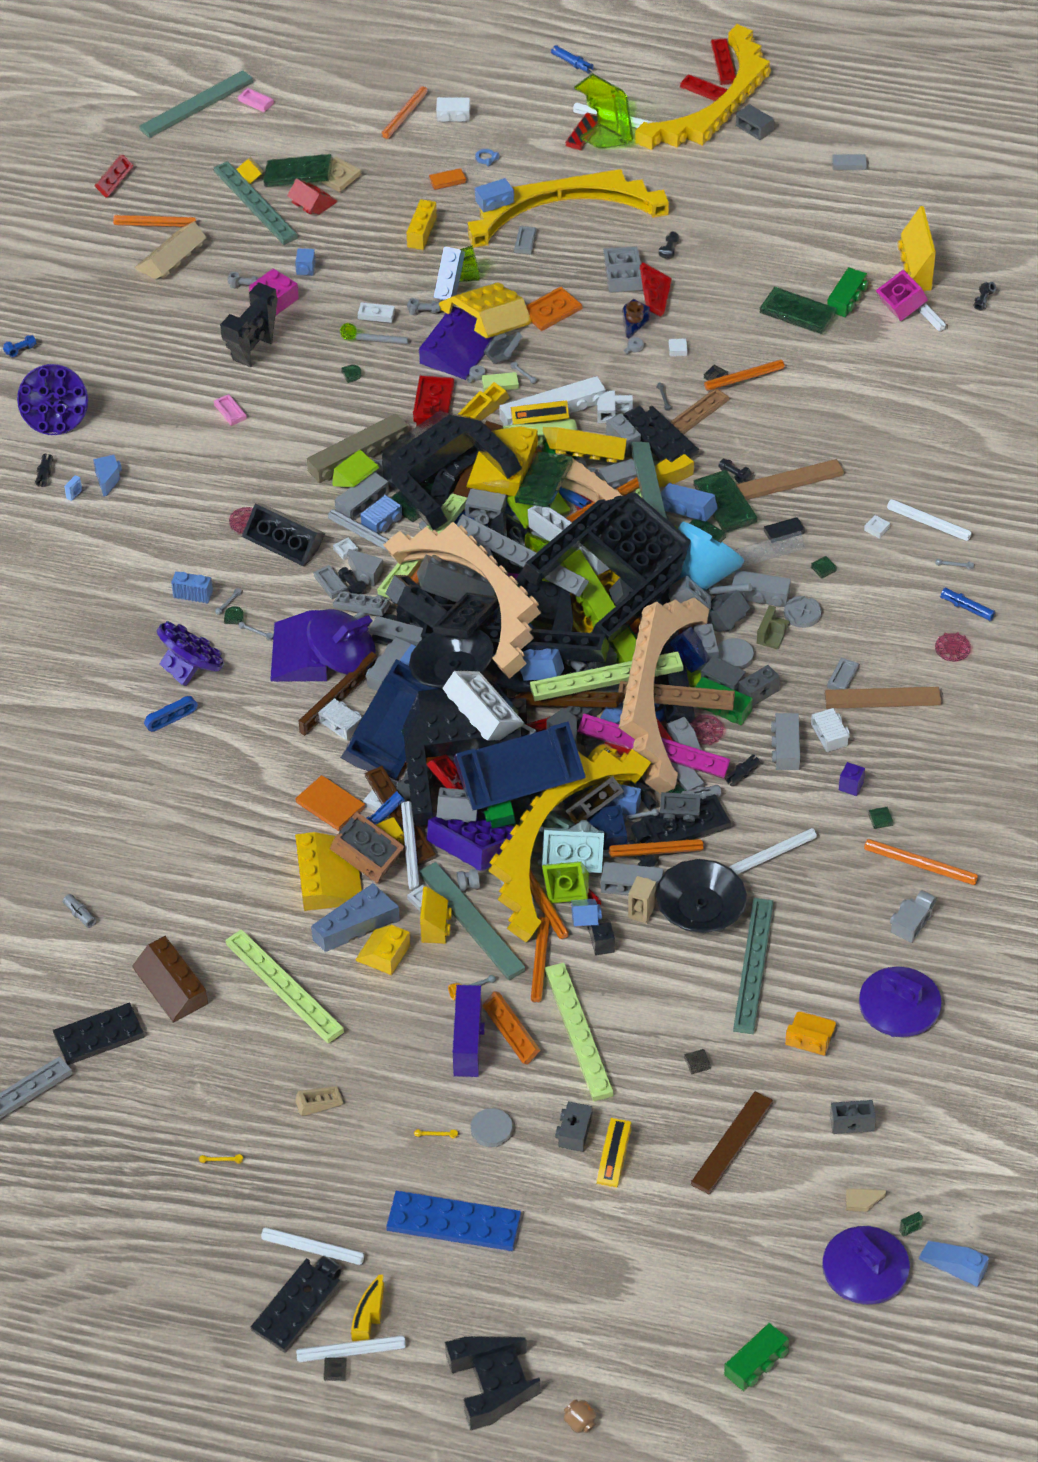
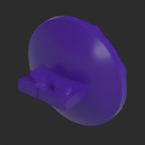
M47 364L33 369L25 376L18 390L17 403L22 418L32 429L46 435H60L73 430L83 420L88 408V392L83 380L72 369L59 364Z
M322 610L315 614L308 624L307 636L309 647L317 655L321 664L347 675L349 672H354L369 653L373 652L376 654L373 638L368 631V626L373 620L369 615L357 620L352 615L340 610Z
M166 621V623L160 624L157 628V635L168 648L159 664L168 673H171L181 685L187 686L198 668L217 672L224 666V661L220 656L222 652L209 645L210 641L206 638H199L188 632L185 626L181 624L175 626L173 623Z
M888 967L873 973L863 983L859 994V1007L864 1019L871 1027L891 1037H909L923 1033L936 1022L941 1010V995L936 984L924 973L908 967Z
M856 1226L841 1231L830 1240L823 1254L822 1267L824 1277L829 1286L844 1299L859 1304H878L893 1298L903 1289L909 1276L910 1262L906 1249L891 1233L872 1226Z

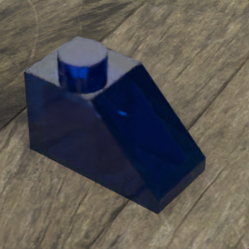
M643 303V319L639 323L627 321V304L622 309L626 338L628 339L650 320V307Z
M692 627L669 642L673 649L679 653L681 660L691 673L706 663L703 643Z

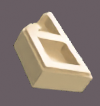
M846 1188V1211H869L875 1203L885 1198L886 1190Z

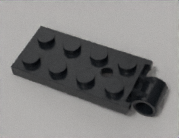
M638 405L623 414L641 434V442H649L651 451L661 461L667 459L673 462L684 454L691 459L699 454V448L653 405L646 412Z
M714 794L707 796L705 799H700L699 819H695L694 822L683 821V818H675L673 821L664 820L663 817H660L659 812L657 816L648 815L642 817L640 821L635 822L631 826V830L638 844L693 840L730 828L731 822L717 796Z
M325 1255L318 1260L315 1267L306 1258L250 1326L251 1331L286 1353L340 1286L341 1281L338 1278L342 1273L343 1267ZM310 1286L312 1290L305 1292L304 1288Z

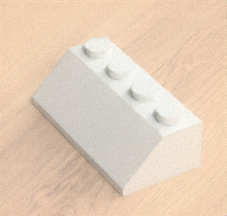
M454 671L442 688L448 694V698L455 702L459 707V711L468 717L470 723L481 732V736L486 740H501L524 724L522 719L479 671Z

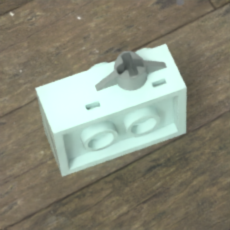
M581 820L570 829L544 827L542 865L582 861L588 872L602 873L604 832L597 830L586 820Z

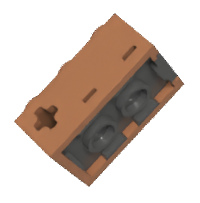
M356 812L336 835L330 850L378 883L400 857L404 846Z

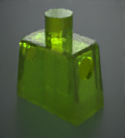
M473 245L459 249L465 252L459 282L480 280L479 267Z

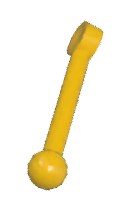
M416 1129L414 1135L416 1137L421 1135L450 1136L455 1139L458 1137V1131L452 1129L450 1132Z
M237 1154L235 1157H206L201 1155L199 1161L201 1163L206 1161H235L240 1164L243 1162V1156L241 1154Z

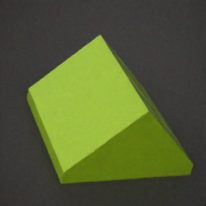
M358 450L334 468L332 484L335 487H354L379 469V466L364 452Z
M582 861L542 865L547 895L551 903L588 899L589 872Z

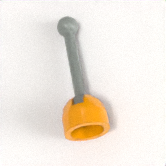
M490 975L487 979L469 985H482L488 982L494 983L496 981V977L494 975ZM453 983L448 985V991L452 1000H456V985L462 984Z

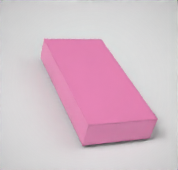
M247 88L238 96V101L262 112H265L274 104V99L250 88Z
M230 394L214 400L215 407L231 426L247 419L246 414Z

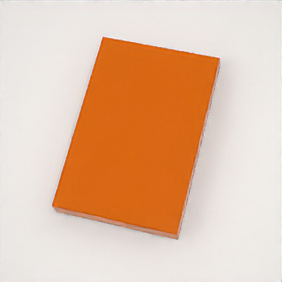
M559 287L526 305L531 322L543 331L582 310V304L563 287Z
M322 775L295 798L297 804L337 831H340L356 812L360 813L365 809L363 802Z

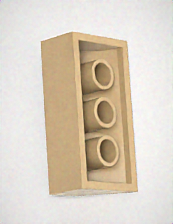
M194 221L177 230L137 264L135 268L153 279L160 276L164 278L170 273L169 270L171 268L174 269L181 264L180 260L182 258L185 260L192 255L191 251L193 249L197 250L203 245L202 241L207 237Z

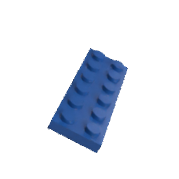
M396 1190L386 1228L387 1231L513 1252L521 1211Z

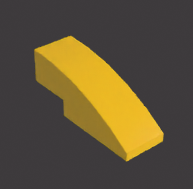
M493 382L484 393L479 391L458 414L483 420L496 411L499 405H503L509 399L508 393Z
M684 454L673 462L665 459L655 465L659 488L667 486L668 483L675 484L693 475L694 461Z

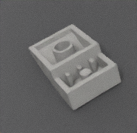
M637 246L603 249L609 292L643 290L640 272L641 262Z

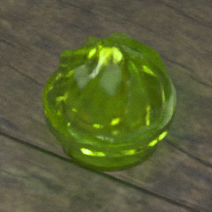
M345 323L340 327V335L343 339L352 340L355 338L357 329L353 324Z

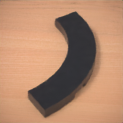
M474 446L441 468L436 475L431 489V497L440 507L449 498L451 488L456 479L466 469L474 465L479 452Z
M562 659L564 670L560 676L577 672L571 666H567L565 660ZM487 667L482 672L483 677L487 681H495L500 688L513 689L514 692H532L530 682L537 681L523 680L522 674H514L509 679L502 671Z

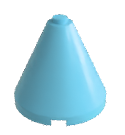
M682 522L678 527V530L691 541L682 572L672 584L687 575L705 591L743 565L745 560L737 552L723 542L720 543L712 538V535L686 522Z

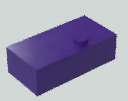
M456 985L453 1036L454 1077H479L481 1035H485V1022H481V985Z

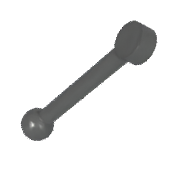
M659 382L657 389L661 392L665 404L664 409L668 411L671 409V405L667 402L663 390L664 384Z

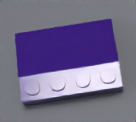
M453 306L451 314L446 313L420 346V364L466 380L469 376L470 368L477 365L485 355L484 349L493 337L485 338L474 331L477 318L465 310Z
M309 610L274 623L271 682L327 681L328 666L320 663L317 655L309 647L307 636L310 620L322 610Z
M478 810L476 821L464 822L458 819L444 820L436 816L428 819L427 840L450 855L459 858L462 862L473 866L476 870L484 871L492 866L489 862L496 853L500 855L502 852L500 846L506 838L508 840L512 838L510 832L514 827L506 825L492 829L491 822H486L484 810Z

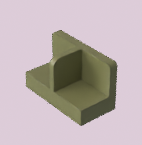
M768 606L757 631V644L778 649L789 626V620L776 617L775 606Z

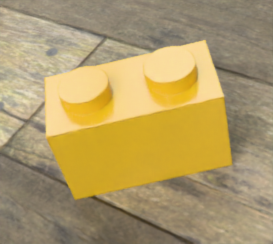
M423 887L420 914L421 943L446 944V936H450V924H447V922L452 918V908H448V899L428 887Z
M394 925L375 929L356 957V961L392 975L410 947L409 931Z

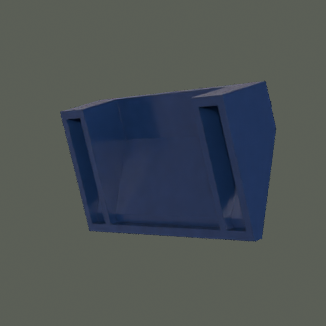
M396 659L340 758L366 771L383 766L388 776L396 780L406 762L403 725L418 691L438 688L420 683L412 676L409 666Z
M569 721L550 726L547 730L477 750L474 748L454 755L457 771L472 811L586 778Z

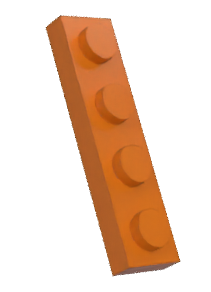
M494 991L482 1006L521 1062L528 1065L540 1052V1049L500 992Z

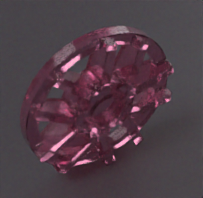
M242 507L232 512L229 517L230 528L239 535L240 533L243 534L244 530L242 528L246 527L253 508Z
M945 632L944 635L938 637L935 643L936 653L942 659L952 662L965 659L971 649V644L966 639V636L959 635V632L956 634H947Z
M699 715L690 723L696 737L700 735L697 738L698 743L709 744L710 746L712 743L718 742L723 735V724L714 716Z

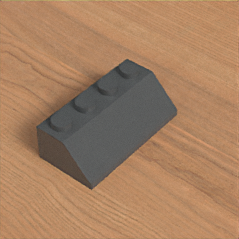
M426 554L417 571L422 590L458 602L467 592L494 596V588L479 573L469 567H460L455 562H446L436 555L430 556Z

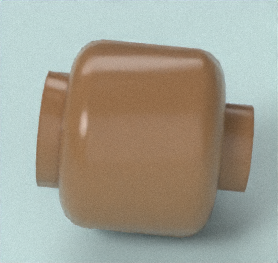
M575 1399L564 1409V1421L575 1433L582 1431L588 1433L596 1425L594 1422L596 1412L585 1400L578 1401Z

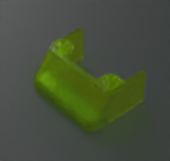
M593 73L574 86L575 90L586 95L587 105L597 112L598 124L581 136L582 140L599 149L625 146L633 141L628 98L622 89Z

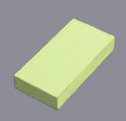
M517 372L482 375L484 391L493 382L505 390L519 389Z

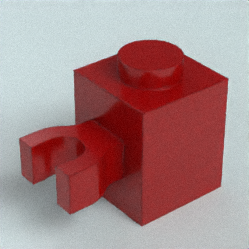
M425 398L424 405H418L417 412H414L413 422L417 426L440 411V406H432V399Z

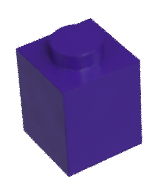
M847 762L840 774L839 791L857 796L864 783L865 768Z

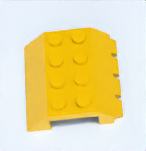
M499 282L473 289L439 302L441 310L447 314H451L453 304L476 317L477 321L474 331L485 338L531 324V318L524 299L517 295L515 291L509 290Z

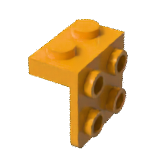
M798 1011L792 1025L789 1024L786 1030L785 1045L825 1056L836 1023L830 1019Z

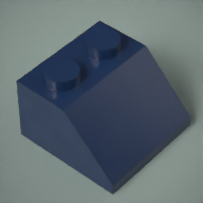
M620 805L602 807L586 819L597 830L604 832L603 850H609V847L613 845H626L627 833Z

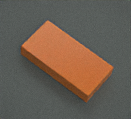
M461 168L429 175V180L434 190L466 183V178Z

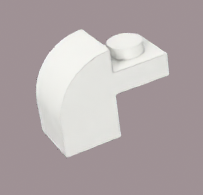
M615 390L603 393L597 401V423H606V420L614 417L615 413H626L633 409V395H615Z

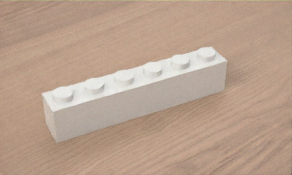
M598 376L499 405L500 419L504 426L512 425L510 407L556 401H567L569 413L597 405L598 398L606 390Z
M543 502L528 509L529 528L549 542L572 523ZM582 545L579 548L595 574L599 575L609 570L586 547Z

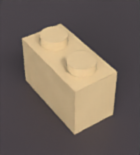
M636 877L628 894V918L647 924L655 907V881L649 878Z

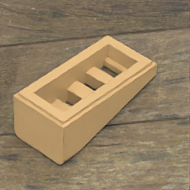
M335 1086L298 1091L296 1105L300 1116H305L343 1105V1100L338 1087Z

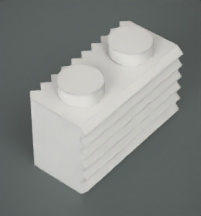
M437 98V121L469 122L470 98Z
M333 699L318 712L319 722L347 741L351 739L362 719L360 713L357 711L353 712L344 702H339L336 699Z
M834 708L812 714L811 725L826 752L848 745V738H850L849 730L847 727H843L841 716L839 713L836 714Z

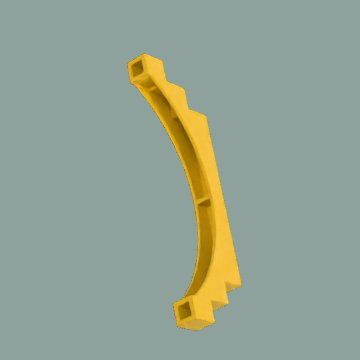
M736 24L728 32V45L733 48L736 54L739 69L732 85L718 100L698 112L681 118L653 123L643 122L635 130V143L652 150L661 141L676 148L681 143H684L686 139L702 146L707 140L709 141L712 135L720 129V126L727 122L732 113H735L737 108L745 102L746 98L752 95L754 90L761 85L762 81L770 75V61L762 58V46L754 43L753 30Z
M622 169L512 187L514 190V203L484 213L480 208V220L467 222L468 237L472 248L487 246L494 233L512 218L532 208L556 201L571 199L613 201L640 209L650 214L652 218L668 215L669 202L664 189L647 192L643 179L626 182Z
M604 749L600 754L595 753L591 760L579 753L586 778L541 791L543 794L540 797L536 796L530 805L533 807L531 811L526 810L520 818L523 821L521 825L516 824L510 832L512 838L510 840L506 838L500 846L502 850L500 855L496 853L489 862L492 866L488 871L504 882L498 891L501 895L497 900L513 911L508 919L511 923L506 929L524 942L530 939L542 922L537 918L532 901L529 869L533 844L546 816L567 797L584 788L596 785L612 775L616 781H632L636 783L651 762L635 750L631 749L628 754L624 752L619 760Z

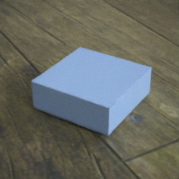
M75 475L64 486L66 499L72 501L82 491L80 477Z

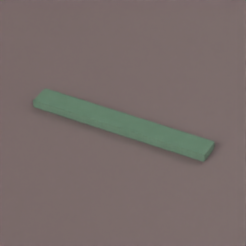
M242 70L139 126L140 131L151 138L253 83V78Z
M228 161L214 167V172L283 245L298 239L297 233Z
M631 442V451L641 497L666 518L649 442Z
M437 862L419 871L420 876L433 891L448 899V908H452V914L508 981L525 972V966Z
M753 899L733 1032L754 1034L774 900Z

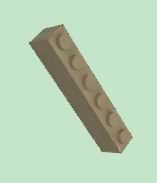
M395 413L306 458L307 470L319 483L333 477L334 468L358 450L364 452L369 458L373 457L407 434L408 425Z

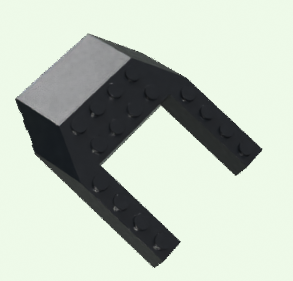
M438 411L382 450L383 478L388 481L389 486L432 531L438 529L448 520L440 505L419 485L425 479L473 446L507 479L519 472L522 467L516 455L481 420L444 411Z
M636 492L629 493L626 496L620 495L614 497V499L606 501L602 499L594 503L526 561L521 575L533 586H536L582 545L586 547L634 590L597 622L593 628L592 633L605 634L609 644L642 615L643 608L655 603L680 576L691 540Z
M488 681L518 715L517 708L495 681ZM442 688L418 691L403 725L412 815L415 826L428 825V819L434 818L428 766L426 765L428 757L457 754L474 748L477 750L521 737L520 727L501 740H486L481 736V732L470 723L468 717L459 711V707L448 698V694ZM530 795L510 800L513 813L531 810Z

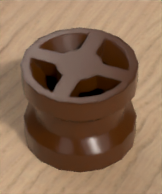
M638 301L629 302L626 305L627 321L631 323L641 322L643 319L642 303Z

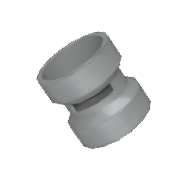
M471 869L469 872H457L460 891H465L467 888H480L478 871L476 869Z

